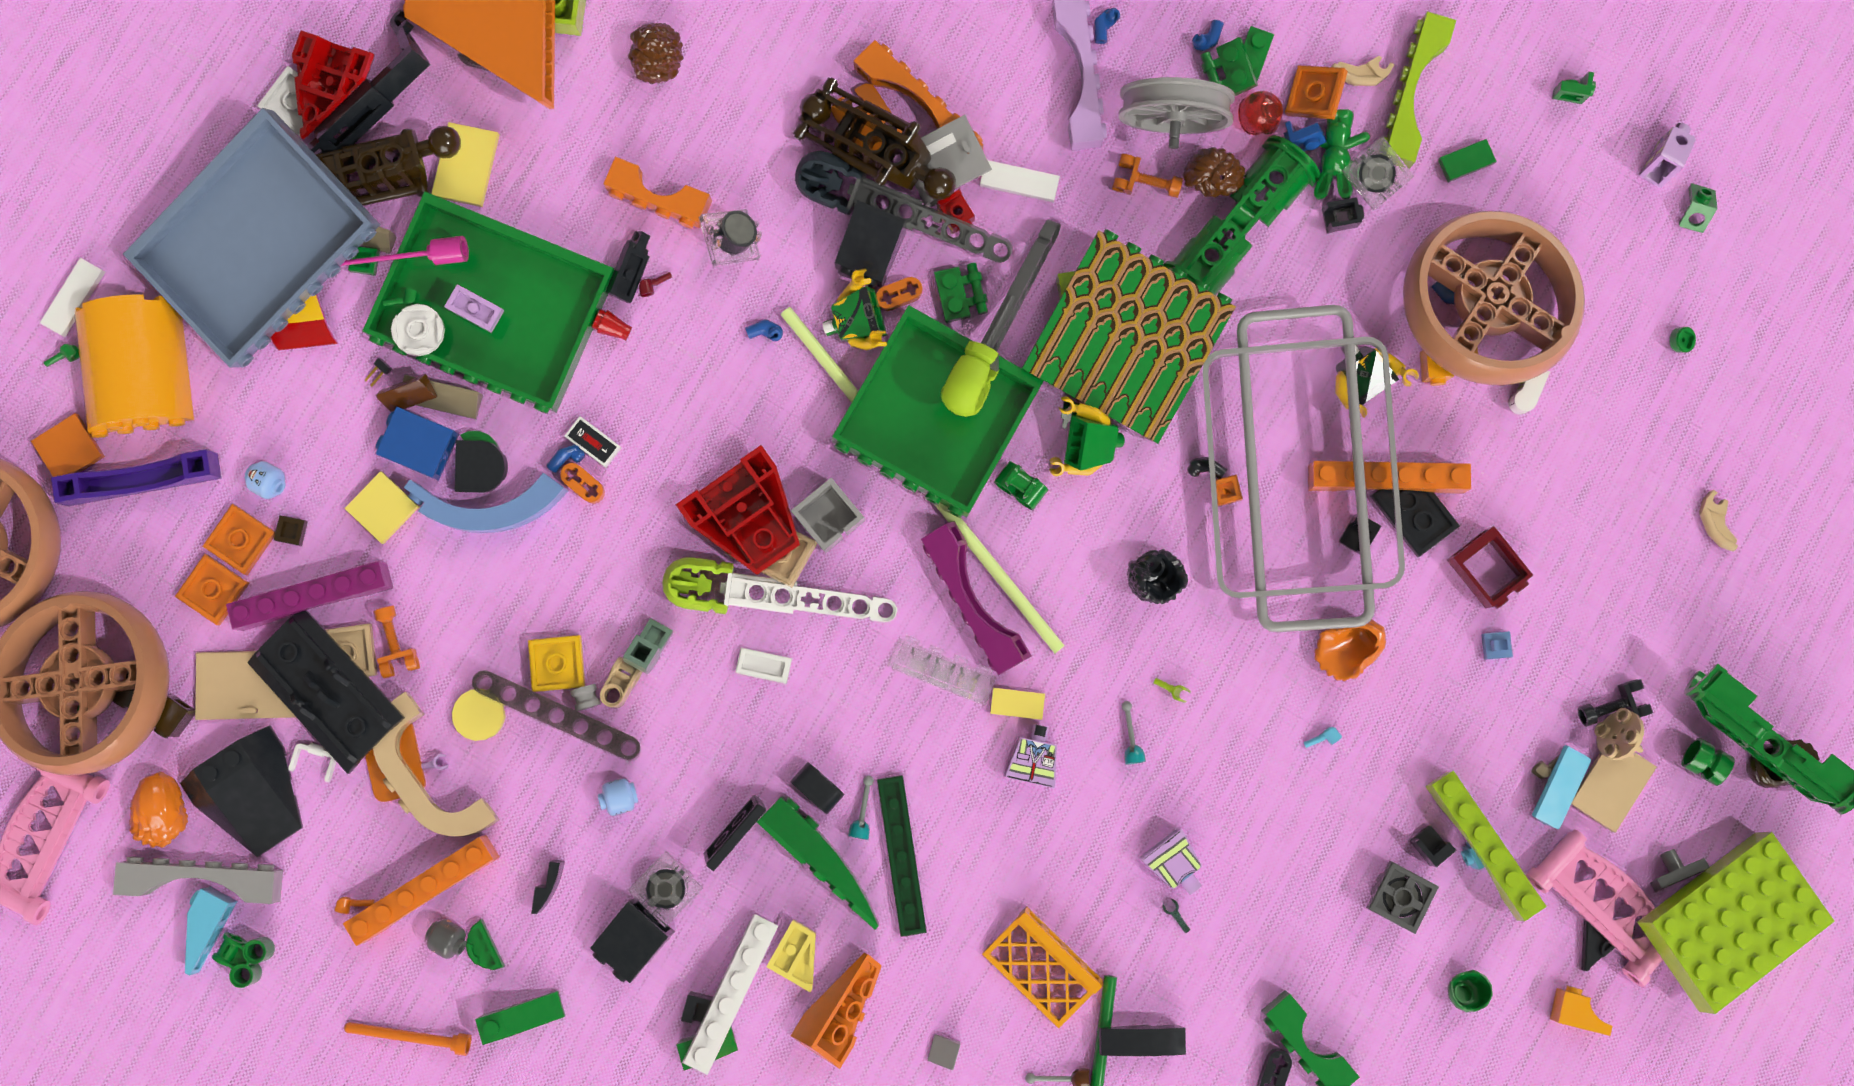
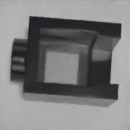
M1357 197L1327 202L1322 208L1327 234L1357 228L1364 219L1363 206L1358 204Z

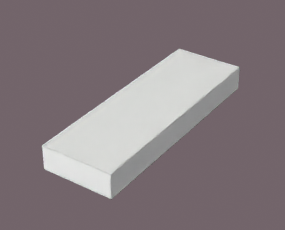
M988 160L992 170L982 175L981 187L1054 203L1060 176Z
M80 258L40 321V324L66 337L76 321L75 308H83L82 303L89 300L104 276L105 271Z

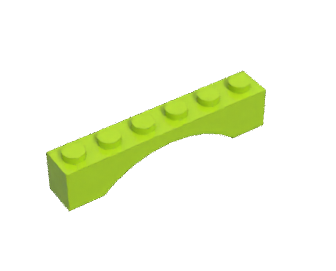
M1427 11L1422 20L1418 19L1415 24L1413 34L1417 36L1415 42H1411L1406 57L1410 58L1408 66H1404L1399 79V81L1403 82L1401 90L1397 89L1392 103L1396 105L1394 114L1390 113L1386 123V128L1389 129L1388 135L1382 138L1379 152H1382V155L1392 160L1395 166L1410 169L1416 162L1422 141L1414 114L1416 85L1423 69L1434 58L1442 54L1450 44L1457 21L1455 19Z
M1454 770L1444 773L1425 787L1440 809L1458 828L1481 860L1502 900L1517 921H1526L1545 909L1547 906Z

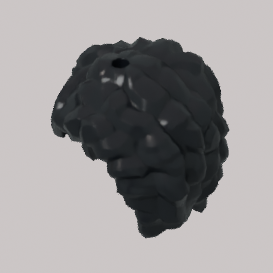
M1165 549L1159 551L1150 550L1136 561L1131 560L1128 563L1127 578L1132 593L1141 601H1149L1155 604L1168 603L1170 600H1175L1176 594L1181 593L1182 589H1185L1188 584V575L1184 565L1176 556L1172 555L1169 551H1165Z

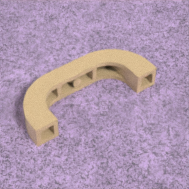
M407 692L402 693L391 701L404 715L405 719L390 730L373 748L376 762L386 777L383 779L384 784L391 792H397L401 798L398 803L405 813L411 812L420 824L435 833L456 837L477 834L499 821L497 815L483 798H480L468 808L455 813L446 812L434 803L400 752V740L404 730L425 714Z

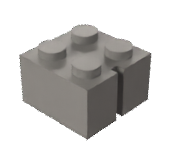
M832 478L791 510L792 514L825 554L843 540L841 535L843 532L848 536L865 522V517Z

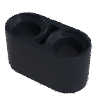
M809 762L790 781L826 814L845 795Z

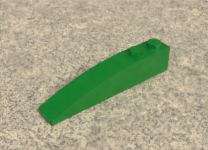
M783 796L780 797L757 823L801 864L807 863L816 878L824 883L827 882L829 888L836 896L843 901H848V906L876 930L879 922L867 896L843 858L817 829L819 824L810 815L804 817L798 811L800 806L792 798L788 797L785 799Z

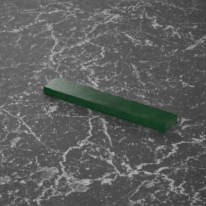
M903 775L877 779L900 936L927 933Z

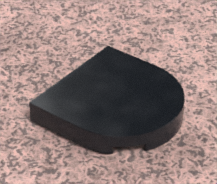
M456 440L455 492L486 493L495 490L506 478L508 472L506 456L503 455L502 451L494 443L488 441Z

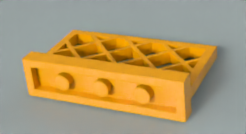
M1027 906L982 953L1058 1029L1103 986V979ZM1018 925L1027 932V942H1012V931ZM1008 936V942H1002ZM1030 936H1031L1036 942H1030ZM997 946H1008L1009 960H998L991 952ZM1012 946H1027V960H1012ZM1030 946H1041L1046 951V960H1031ZM1049 955L1052 956L1055 960H1049ZM1012 965H1028V979H1017L1013 975ZM1031 965H1046L1047 979H1031ZM1050 965H1061L1065 969V979H1050ZM1031 984H1047V997H1036L1032 993ZM1050 984H1066V997H1050ZM1069 984H1080L1087 991L1081 997H1069ZM1051 1002H1066V1012L1060 1019L1051 1012ZM1069 1002H1075V1003L1069 1008Z

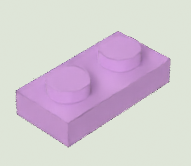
M458 284L444 306L446 309L492 333L504 312L502 308Z

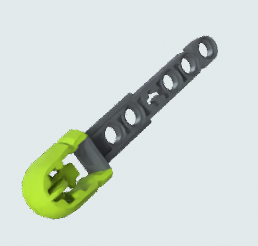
M1049 219L1046 220L982 342L969 341L965 348V355L961 356L953 367L946 384L942 388L941 397L947 409L954 414L968 417L976 415L983 407L991 387L990 381H993L999 372V353L997 351L1058 237L1061 226L1059 223Z

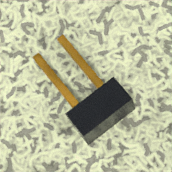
M381 358L374 362L376 367L365 378V381H367L378 368L382 371L372 382L371 387L383 374H388L392 370Z

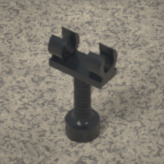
M1636 679L1617 685L1622 699L1598 707H1593L1591 704L1578 707V716L1585 727L1596 724L1598 717L1618 711L1620 708H1626L1636 713L1639 717L1652 714L1653 710L1650 704L1636 706L1632 692L1644 689L1642 680Z

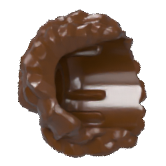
M666 23L644 24L631 33L630 39L633 44L631 45L628 58L634 68L636 78L643 82L654 84L667 82L677 76L679 73L678 69L681 67L679 62L684 59L682 55L683 43L680 42L681 37L678 32H675Z
M1216 147L1200 149L1197 154L1191 157L1182 174L1185 186L1188 188L1195 187V190L1200 191L1205 197L1229 196L1230 193H1235L1245 183L1243 178L1245 175L1244 166L1240 165L1239 159H1236L1232 153H1227L1224 148L1217 149Z

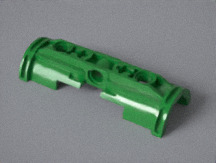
M1272 135L1264 142L1262 147L1265 150L1245 173L1244 185L1230 195L1238 204L1228 216L1221 220L1213 215L1198 235L1189 240L1172 262L1166 261L1162 266L1169 270H1172L1173 267L1180 269L1187 274L1185 277L1187 280L1194 283L1197 279L1210 287L1208 291L1214 295L1221 291L1234 275V268L1252 248L1251 243L1245 239V236L1256 222L1260 220L1269 227L1283 209L1288 210L1309 184L1313 187L1321 175L1317 165L1308 154L1283 137ZM1273 171L1280 172L1283 176V182L1280 184L1272 183L1269 179V174ZM1266 186L1269 190L1265 194L1264 200L1257 202L1255 200L1257 196L1255 193L1260 194ZM1230 230L1233 233L1232 239H1228L1223 246L1219 245L1218 243L1224 237L1222 231L1227 233ZM1207 249H1215L1219 254V259L1215 262L1208 261L1205 258V251Z
M1714 665L1706 675L1700 670L1695 673L1686 686L1684 694L1690 696L1695 701L1703 718L1810 801L1829 805L1840 815L1854 809V770L1834 754H1830L1821 763L1799 745H1792L1772 730L1774 727L1772 724L1748 707L1756 699L1757 695L1727 673L1728 671L1721 665ZM1765 741H1769L1773 746L1771 754L1764 750Z

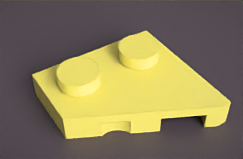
M793 919L766 967L811 992L813 989L816 932Z

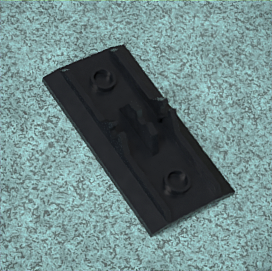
M307 610L293 614L247 662L347 774L354 770L360 761L390 730L405 719L404 715Z

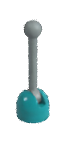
M1129 701L1122 703L1130 740V746L1125 750L1124 754L1125 765L1146 762L1143 749L1135 745L1130 713L1132 704Z
M866 776L863 779L865 788L859 820L851 824L848 837L869 840L870 828L864 821L870 786L874 782L871 776Z

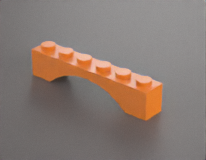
M874 40L853 60L854 69L869 84L874 87L891 89L911 98L927 112L937 129L960 117L957 113L952 114L949 112L943 99L937 95L934 97L928 91L929 87L922 79L918 78L916 80L910 74V68L903 61L898 62L892 56L893 53L890 48L884 43L880 45ZM973 130V132H974V134H975V136H976V138H977V140H978V142H979V144H980V146H981V148H982V150H983V145H984V144L982 143V142H983V139L981 138V136H980L977 132H975V131Z
M1313 461L1308 465V491L1355 490L1353 461ZM1364 462L1366 490L1392 489L1390 462ZM1397 462L1399 490L1464 494L1471 490V463Z
M480 836L350 918L343 925L356 946L364 944L426 902L497 860L500 856L488 836Z

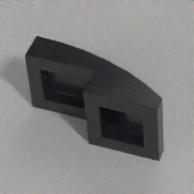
M553 860L549 862L546 885L535 887L531 914L542 912L552 899L559 885L565 861Z

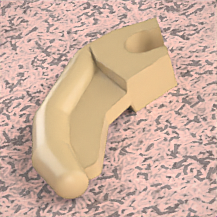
M1378 56L1358 67L1343 62L1334 63L1331 67L1345 68L1348 71L1345 82L1350 85L1376 86L1387 78L1395 64L1390 62L1386 69H1382L1379 66L1382 57Z
M1711 490L1702 500L1699 515L1707 535L1719 547L1734 552L1738 547L1736 544L1737 539L1725 524L1728 500L1723 499L1718 505L1715 504L1713 498L1718 492Z

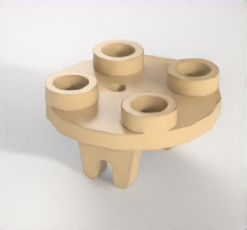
M1620 708L1618 711L1610 714L1603 722L1596 725L1594 733L1597 736V747L1605 757L1611 760H1623L1627 757L1634 758L1635 751L1639 753L1644 751L1640 745L1644 736V725L1636 713L1626 708Z

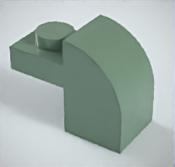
M650 618L640 636L636 635L623 656V661L646 674L650 673L660 659V654L672 636L673 630Z

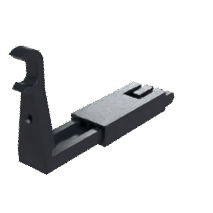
M402 10L397 11L392 16L390 25L403 51L372 81L366 79L313 130L316 137L307 147L315 155L339 150L343 146L355 144L394 106L392 101L430 66L428 59L410 34L414 26L405 21L407 18H405ZM347 126L348 128L342 133L341 129ZM338 133L340 136L335 139L334 136Z

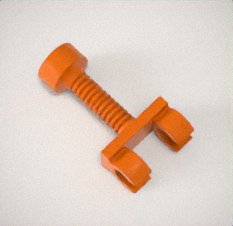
M1121 154L1119 166L1133 169L1130 181L1123 178H1115L1112 190L1131 195L1134 183L1141 182L1143 184L1146 183V185L1163 188L1168 191V196L1178 198L1183 178L1173 176L1172 179L1167 180L1160 177H1152V175L1150 176L1145 173L1142 174L1138 171L1140 157Z
M394 606L374 610L373 613L376 621H380L383 624L390 649V655L377 659L382 678L395 676L391 661L403 657L408 671L419 669L420 663L416 655V649L399 650V642L396 640L397 635H395V628L392 625L393 618L397 616Z

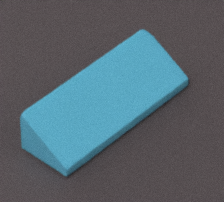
M1567 745L1563 746L1532 816L1545 825L1559 829L1590 765L1591 759Z

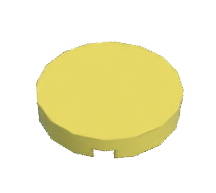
M473 689L465 692L457 699L452 710V720L457 732L463 737L474 741L487 740L495 736L503 727L506 718L501 699L492 691L485 689Z

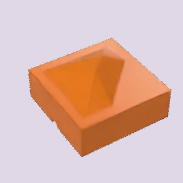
M1237 474L1216 480L1218 507L1243 500Z

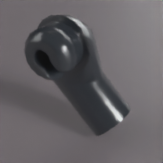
M1209 457L1193 459L1187 467L1188 473L1193 477H1198L1203 472L1210 473ZM1215 461L1216 478L1221 479L1227 469Z

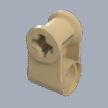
M619 657L601 689L600 699L602 703L611 708L623 706L640 679L642 671L625 663L623 658ZM624 670V671L630 673L631 675L628 676V675H626L625 673H623V672H621V671ZM612 689H617L620 693L619 700L615 703H610L607 699V695Z

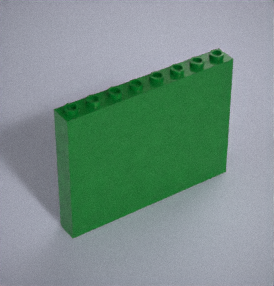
M424 191L397 254L426 251L431 239L464 236L469 250L468 261L435 265L432 260L428 259V256L395 259L362 332L369 336L368 341L382 347L384 343L393 346L392 351L407 356V353L400 350L394 342L391 326L395 316H398L402 309L409 305L384 306L383 300L404 297L405 289H414L420 292L419 304L427 305L436 311L443 320L445 328L444 338L439 347L430 354L416 356L415 360L430 366L431 362L440 365L439 370L450 375H454L455 372L464 375L463 380L477 385L478 381L487 384L486 389L501 395L502 391L511 394L510 399L518 403L531 402L535 404L534 409L548 414L549 410L557 413L593 331L592 325L600 309L603 308L608 296L606 290L614 268ZM457 284L504 310L492 333L444 307Z

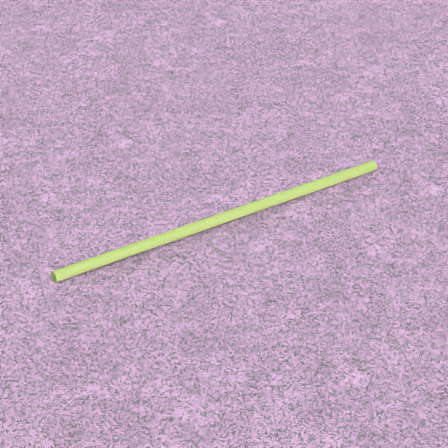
M789 307L781 313L783 319L852 403L858 393L856 387L792 308ZM941 503L935 505L948 523L956 522L968 543L969 549L1054 654L1065 645L963 519L949 513L947 506Z

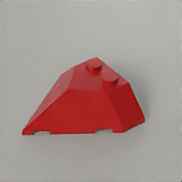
M300 30L292 53L293 63L297 65L298 76L294 77L298 115L302 116L303 127L300 128V138L305 139L367 79L375 54L356 47L350 49L332 43L318 35Z

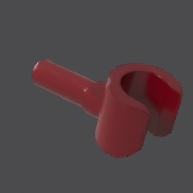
M668 272L652 280H642L639 284L641 297L653 295V286L673 278L671 273Z

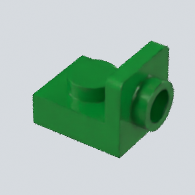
M1588 71L1581 79L1580 84L1572 79L1561 81L1554 88L1552 99L1583 104L1594 94L1596 88V81H1593L1594 72Z

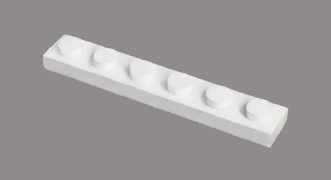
M753 914L684 1057L683 1064L708 1075L778 925Z

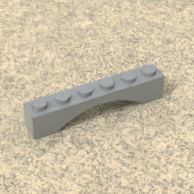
M131 856L126 857V861L117 862L115 866L113 895L143 896L151 894L159 887L177 879L198 878L225 886L246 903L273 904L281 901L283 870L274 869L273 864H258V868H248V863H232L231 867L222 866L220 861H205V865H196V860H179V864L169 863L170 859L153 858L152 862H143V857Z

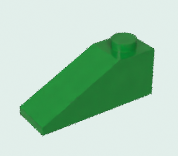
M559 991L483 1014L476 1018L475 1021L482 1045L561 1019L565 1017V1012Z

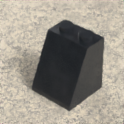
M857 200L834 262L838 273L852 279L854 271L866 269L864 279L871 278V283L866 286L882 288L905 237L906 220Z
M635 897L626 903L590 949L594 951L592 955L598 962L603 965L607 963L614 969L612 973L617 979L622 982L627 981L631 983L676 931Z

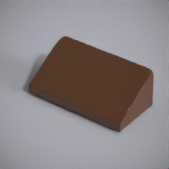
M426 374L384 388L376 394L377 399L390 412H394L396 407L406 409L438 397Z

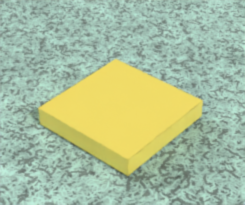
M380 471L344 509L381 544H385L419 506L384 472Z

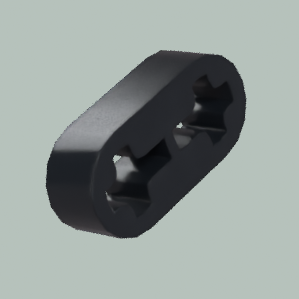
M1277 1048L1267 1054L1257 1086H1264L1265 1083L1270 1084L1272 1076L1275 1077L1273 1081L1275 1086H1285L1292 1066L1291 1057L1287 1052ZM1282 1055L1285 1064L1284 1066L1279 1065L1275 1073L1276 1064L1272 1060Z

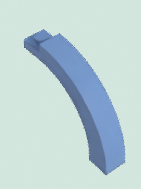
M542 473L526 492L507 503L490 508L468 509L445 503L412 480H409L404 486L410 492L408 497L420 506L422 505L418 512L445 526L472 533L503 532L526 525L551 510L568 492L562 485L545 473Z

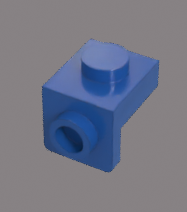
M1291 121L1285 122L1287 131L1284 132L1285 139L1291 141L1303 151L1314 150L1327 142L1318 122L1296 131Z

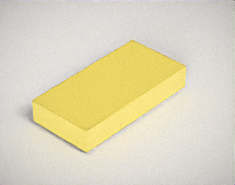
M993 688L990 714L1042 720L1045 694Z

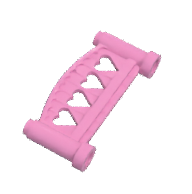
M37 769L41 774L40 779L28 791L14 811L0 841V905L22 915L26 922L33 925H38L44 920L51 904L50 901L40 897L86 801L97 804L107 794L110 782L103 777H93L88 774L57 775ZM51 786L56 788L64 805L45 807L43 805V799L48 796V789ZM39 810L44 812L52 829L37 832L31 829V823L36 820V813ZM27 834L32 836L40 851L39 854L22 856L19 853V847L24 844V837ZM14 859H18L21 862L28 878L8 879L7 872L12 868Z
M1574 829L1572 832H1568L1537 868L1532 867L1526 874V877L1536 889L1544 894L1553 887L1629 961L1622 968L1623 973L1636 985L1644 988L1651 980V973L1663 959L1647 936L1632 939L1635 918L1637 916L1643 918L1654 910L1655 907L1641 888L1627 874L1604 857L1585 847L1586 837ZM1579 860H1583L1586 863V867L1593 869L1594 876L1591 879L1574 883L1576 864ZM1601 878L1605 881L1606 886H1610L1613 889V895L1610 898L1593 901L1596 881ZM1618 897L1624 899L1625 905L1632 907L1633 913L1628 917L1613 920L1615 901Z

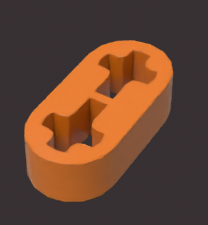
M907 277L886 285L876 293L879 307L883 311H892L913 303L922 296L923 288L921 282L914 277ZM908 284L918 287L915 290V295L912 296L909 292L904 294L900 292L907 290ZM884 293H888L889 296L898 295L891 299L892 303L889 305L885 301H880L883 299Z
M569 463L562 468L560 473L561 480L588 503L596 504L604 498L605 489L603 485L576 463ZM578 469L577 476L582 481L580 483L574 479L568 481L570 476L567 473L569 470L576 471ZM586 483L592 488L596 485L598 486L596 491L599 494L596 497L592 495L589 498L587 497L589 492L584 488Z

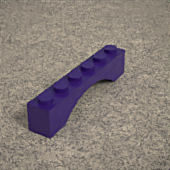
M207 449L182 453L162 461L106 471L79 472L51 477L54 502L65 506H74L222 479L218 453Z

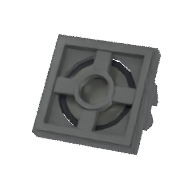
M1389 861L1384 873H1381L1376 878L1377 884L1371 888L1372 897L1366 908L1416 934L1439 886Z

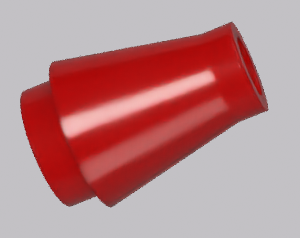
M602 309L598 312L592 328L596 329L597 333L620 338L625 341L632 330L631 326L627 325L612 312Z

